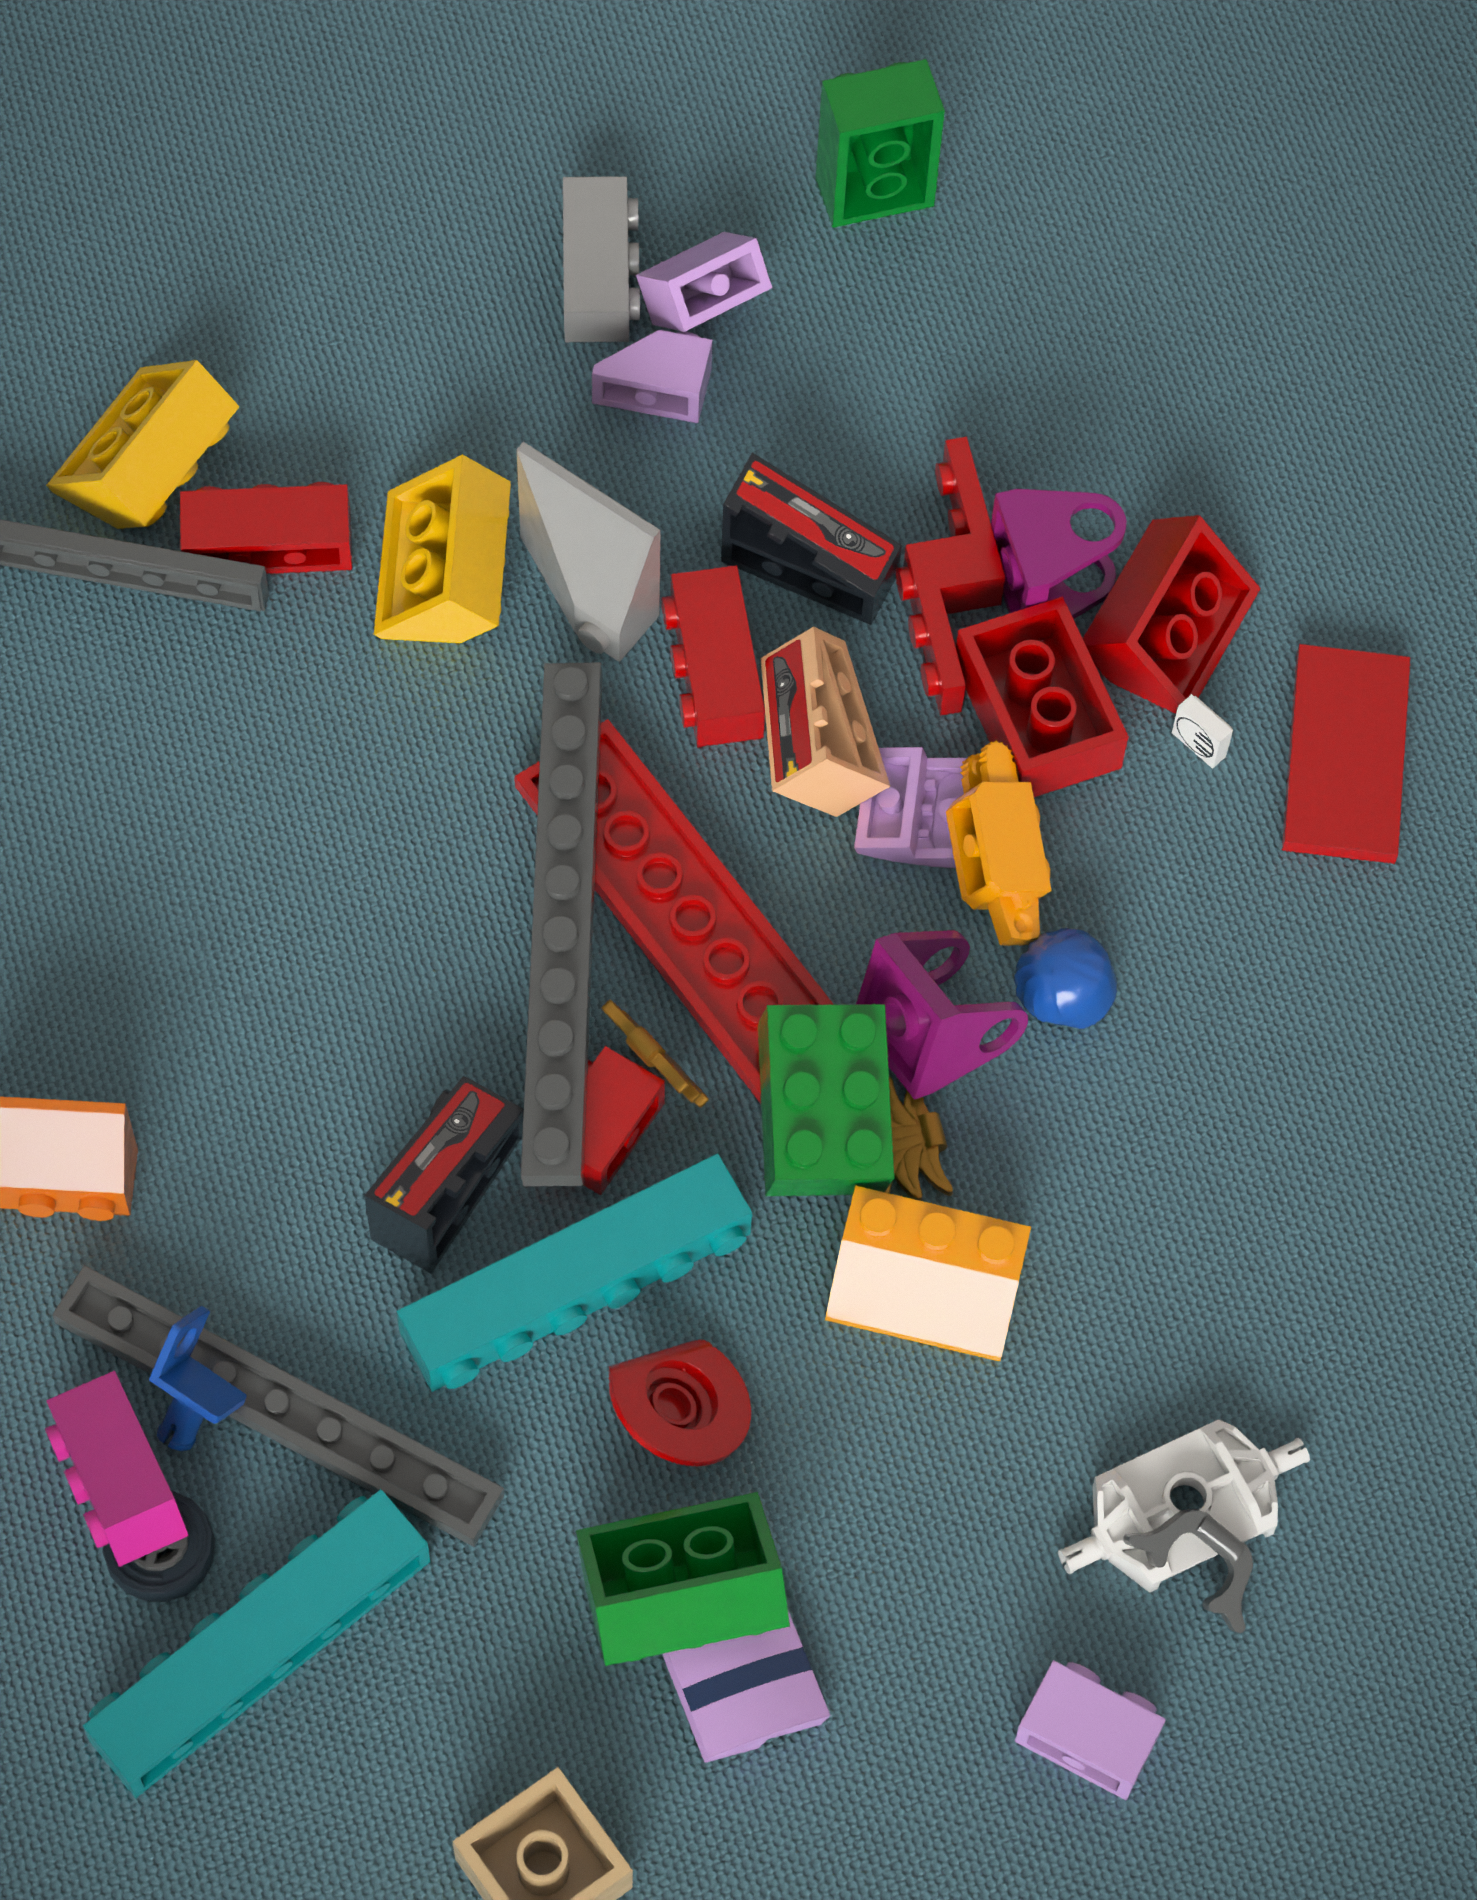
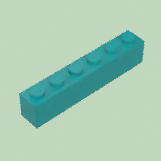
M717 1153L397 1310L399 1332L431 1392L443 1386H446L448 1389L461 1387L473 1380L479 1374L480 1368L498 1359H501L502 1362L515 1360L526 1354L533 1347L534 1341L552 1332L556 1335L572 1332L587 1320V1315L607 1305L610 1309L622 1307L634 1300L640 1294L641 1288L659 1279L665 1283L674 1281L688 1273L693 1268L694 1262L712 1253L716 1256H723L733 1252L746 1241V1236L751 1234L752 1211Z
M382 1489L369 1499L365 1496H360L350 1502L338 1514L336 1518L338 1523L320 1538L313 1534L302 1540L289 1553V1562L271 1577L268 1573H263L254 1578L240 1592L238 1596L240 1601L223 1615L215 1612L202 1619L190 1632L189 1638L191 1640L172 1655L169 1652H163L153 1658L139 1673L141 1680L122 1695L118 1691L107 1695L91 1709L89 1713L90 1720L83 1725L89 1742L135 1799L430 1563L428 1543Z

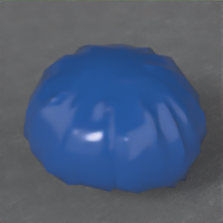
M1061 928L1057 931L1039 935L1037 940L1029 943L1027 952L1020 956L1016 964V974L1014 976L1016 996L1028 1012L1039 1021L1085 1029L1103 1019L1116 999L1117 979L1108 953L1097 939L1083 930Z

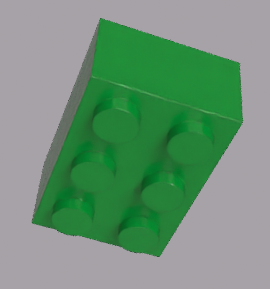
M927 59L910 63L897 62L886 68L857 74L844 73L833 79L822 81L816 180L832 228L934 207L945 110Z
M885 1004L767 1005L758 1022L765 1196L853 1195L855 1186L885 1192L894 1180Z
M758 1492L576 1530L585 1588L605 1666L626 1661H638L645 1657L687 1648H698L710 1643L748 1635H759L767 1631L790 1627L782 1566Z

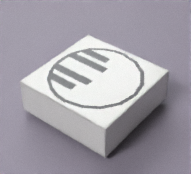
M1191 694L1177 708L1172 734L1213 769L1226 757L1233 730L1228 723L1198 697Z

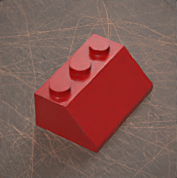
M1201 515L1152 519L1085 633L1083 640L1095 666L1110 683L1176 714L1178 706L1191 694L1199 698L1261 588Z

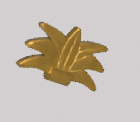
M611 999L601 1007L607 1016L627 1036L626 1043L648 1067L655 1066L678 1093H682L691 1103H695L699 1108H702L709 1101L705 1093L685 1074L681 1066L666 1054L664 1048L644 1027L639 1026Z
M889 1077L895 1180L908 1196L922 1201V1191L919 1183L920 1171L935 1189L947 1196H952V1185L945 1176L939 1161V1153L948 1147L939 1113L929 1112L923 1097L914 1100L907 1089L904 1104H902L897 1096L893 1080ZM892 1183L889 1185L885 1193L890 1194Z

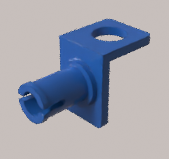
M203 1306L180 1319L171 1327L149 1377V1381L173 1396L166 1415L157 1429V1437L164 1443L167 1441L171 1430L175 1431L168 1447L178 1451H187L194 1446L196 1435L204 1418L212 1423H219L243 1406L247 1398L244 1392L191 1357L210 1313Z

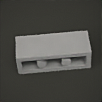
M563 177L565 342H629V320H640V288H629V275L639 274V243H628V231L638 230V198H627V177Z

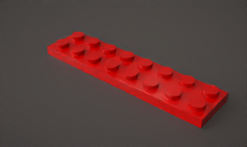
M607 719L601 723L595 891L761 1104L758 1022L766 1006L834 1004L621 734ZM540 761L514 776L515 788L536 815L538 813Z

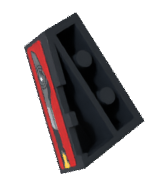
M752 453L723 504L721 562L730 566L737 565L738 569L872 625L896 580V568L900 567L902 545Z
M464 1075L451 1091L448 1089L444 1090L436 1100L429 1118L364 1195L371 1240L432 1274L523 1137L524 1109Z

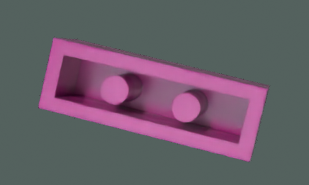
M115 1371L46 1400L55 1424L44 1429L58 1462L70 1458L74 1465L63 1472L77 1504L79 1505L89 1500L93 1510L84 1513L83 1517L97 1549L109 1544L120 1567L189 1536L175 1498Z

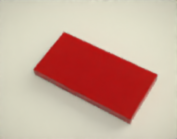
M1299 644L1296 654L1282 851L1391 864L1396 863L1399 850L1410 657Z

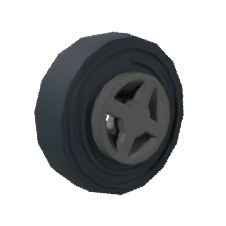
M175 1491L171 1492L189 1536L120 1567L109 1544L103 1546V1555L112 1579L124 1592L145 1602H169L188 1595L203 1582L214 1561L215 1537L208 1516L192 1499ZM167 1548L173 1549L172 1552L168 1551L157 1559L160 1552L165 1551Z

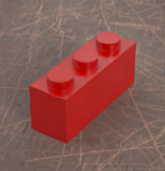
M314 482L307 486L293 487L260 484L245 489H221L219 487L207 486L196 491H180L181 552L265 566L266 574L352 570L351 511L348 484L334 485L329 482Z
M737 565L671 574V596L662 597L661 602L665 629H675L678 644L670 645L674 678H684L687 693L679 694L683 727L694 728L697 747L763 739L765 708Z

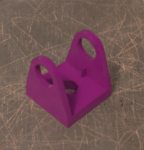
M1013 489L995 494L991 527L1005 574L1003 598L1008 613L1063 596L1073 619L1105 601L1116 580L1114 563L1107 554L1114 551L1121 544L1126 531V516L1116 501L1103 494L1088 492ZM1083 509H1099L1112 519L1114 530L1110 536L1100 541L1084 540L1077 536L1071 527L1070 520L1073 515ZM1092 563L1101 569L1104 576L1101 586L1090 592L1072 590L1063 581Z
M955 930L900 932L876 939L856 1005L885 1004L888 1067L914 1100L938 1091L1001 1055L1019 1040L1028 1024L1027 1013L1016 1002L953 1005L938 985L951 978L963 966L970 952L968 941L960 932ZM954 947L949 958L941 966L930 972L923 968L925 963L935 953L944 948ZM1012 1018L1008 1028L998 1038L986 1044H980L982 1037L992 1026L1002 1020Z

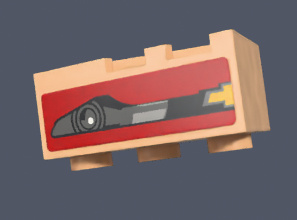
M812 627L761 658L772 791L838 817L889 788L890 783L846 642L816 627Z

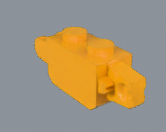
M996 740L989 742L980 749L981 753L972 754L962 762L963 765L960 766L962 772L960 774L963 775L961 781L964 794L952 802L946 811V818L961 899L973 910H989L1000 945L1023 946L1037 940L1040 935L1038 899L1052 891L1050 885V865L1045 858L1039 827L1040 813L1034 801L1031 782L1018 781L1016 765L1012 761L1014 757L1011 755L1012 750L1008 749V745L1005 746L1003 742L998 743Z

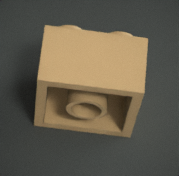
M559 1767L452 1841L455 1860L483 1900H617L633 1888V1870Z

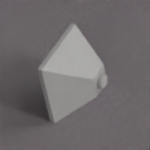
M523 441L516 449L520 537L580 641L591 651L598 654L605 652L620 662L660 614L661 530Z

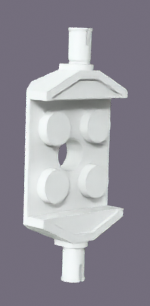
M1218 1419L1096 1476L1092 1486L1094 1528H1092L1091 1537L1058 1550L1060 1561L1062 1564L1066 1562L1064 1569L1068 1574H1072L1074 1571L1100 1558L1103 1560L1108 1559L1110 1563L1151 1593L1158 1589L1161 1581L1218 1555L1196 1535L1185 1533L1172 1544L1165 1566L1158 1568L1150 1565L1144 1550L1124 1543L1123 1537L1126 1533L1139 1534L1150 1532L1181 1511L1173 1505L1170 1499V1492L1174 1488L1188 1485L1197 1489L1204 1501V1506L1199 1510L1210 1514L1212 1518L1240 1541L1246 1542L1262 1533L1266 1538L1274 1534L1278 1525V1500L1275 1480L1279 1474L1309 1462V1453L1306 1448L1301 1450L1304 1443L1300 1438H1296L1294 1441L1267 1453L1265 1447L1259 1450L1235 1426Z

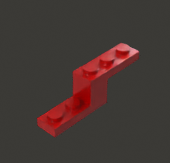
M967 437L945 440L943 462L936 463L935 465L939 493L941 496L949 495L952 509L948 510V525L951 537L907 544L905 546L903 567L896 568V583L900 599L902 601L910 600L913 615L908 616L910 639L914 649L922 647L926 663L921 664V679L924 692L927 697L935 696L940 716L962 712L966 687L947 614L1001 605L1005 582L1004 570Z

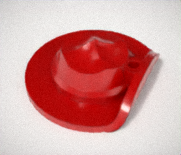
M701 1339L693 1340L608 1366L609 1393L619 1420L640 1445L656 1456L679 1465L707 1466L729 1457L745 1439L751 1422V1402L746 1385L730 1360L716 1347H713L710 1342Z

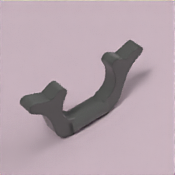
M1197 1509L1181 1510L1150 1532L1139 1534L1126 1533L1124 1535L1123 1541L1126 1545L1144 1550L1150 1565L1158 1568L1165 1566L1172 1544L1181 1535L1192 1533L1224 1558L1228 1568V1575L1223 1586L1215 1594L1203 1601V1607L1207 1611L1220 1613L1231 1631L1237 1633L1244 1632L1246 1626L1242 1616V1597L1253 1569L1252 1554L1246 1543L1240 1541L1212 1518L1210 1514Z

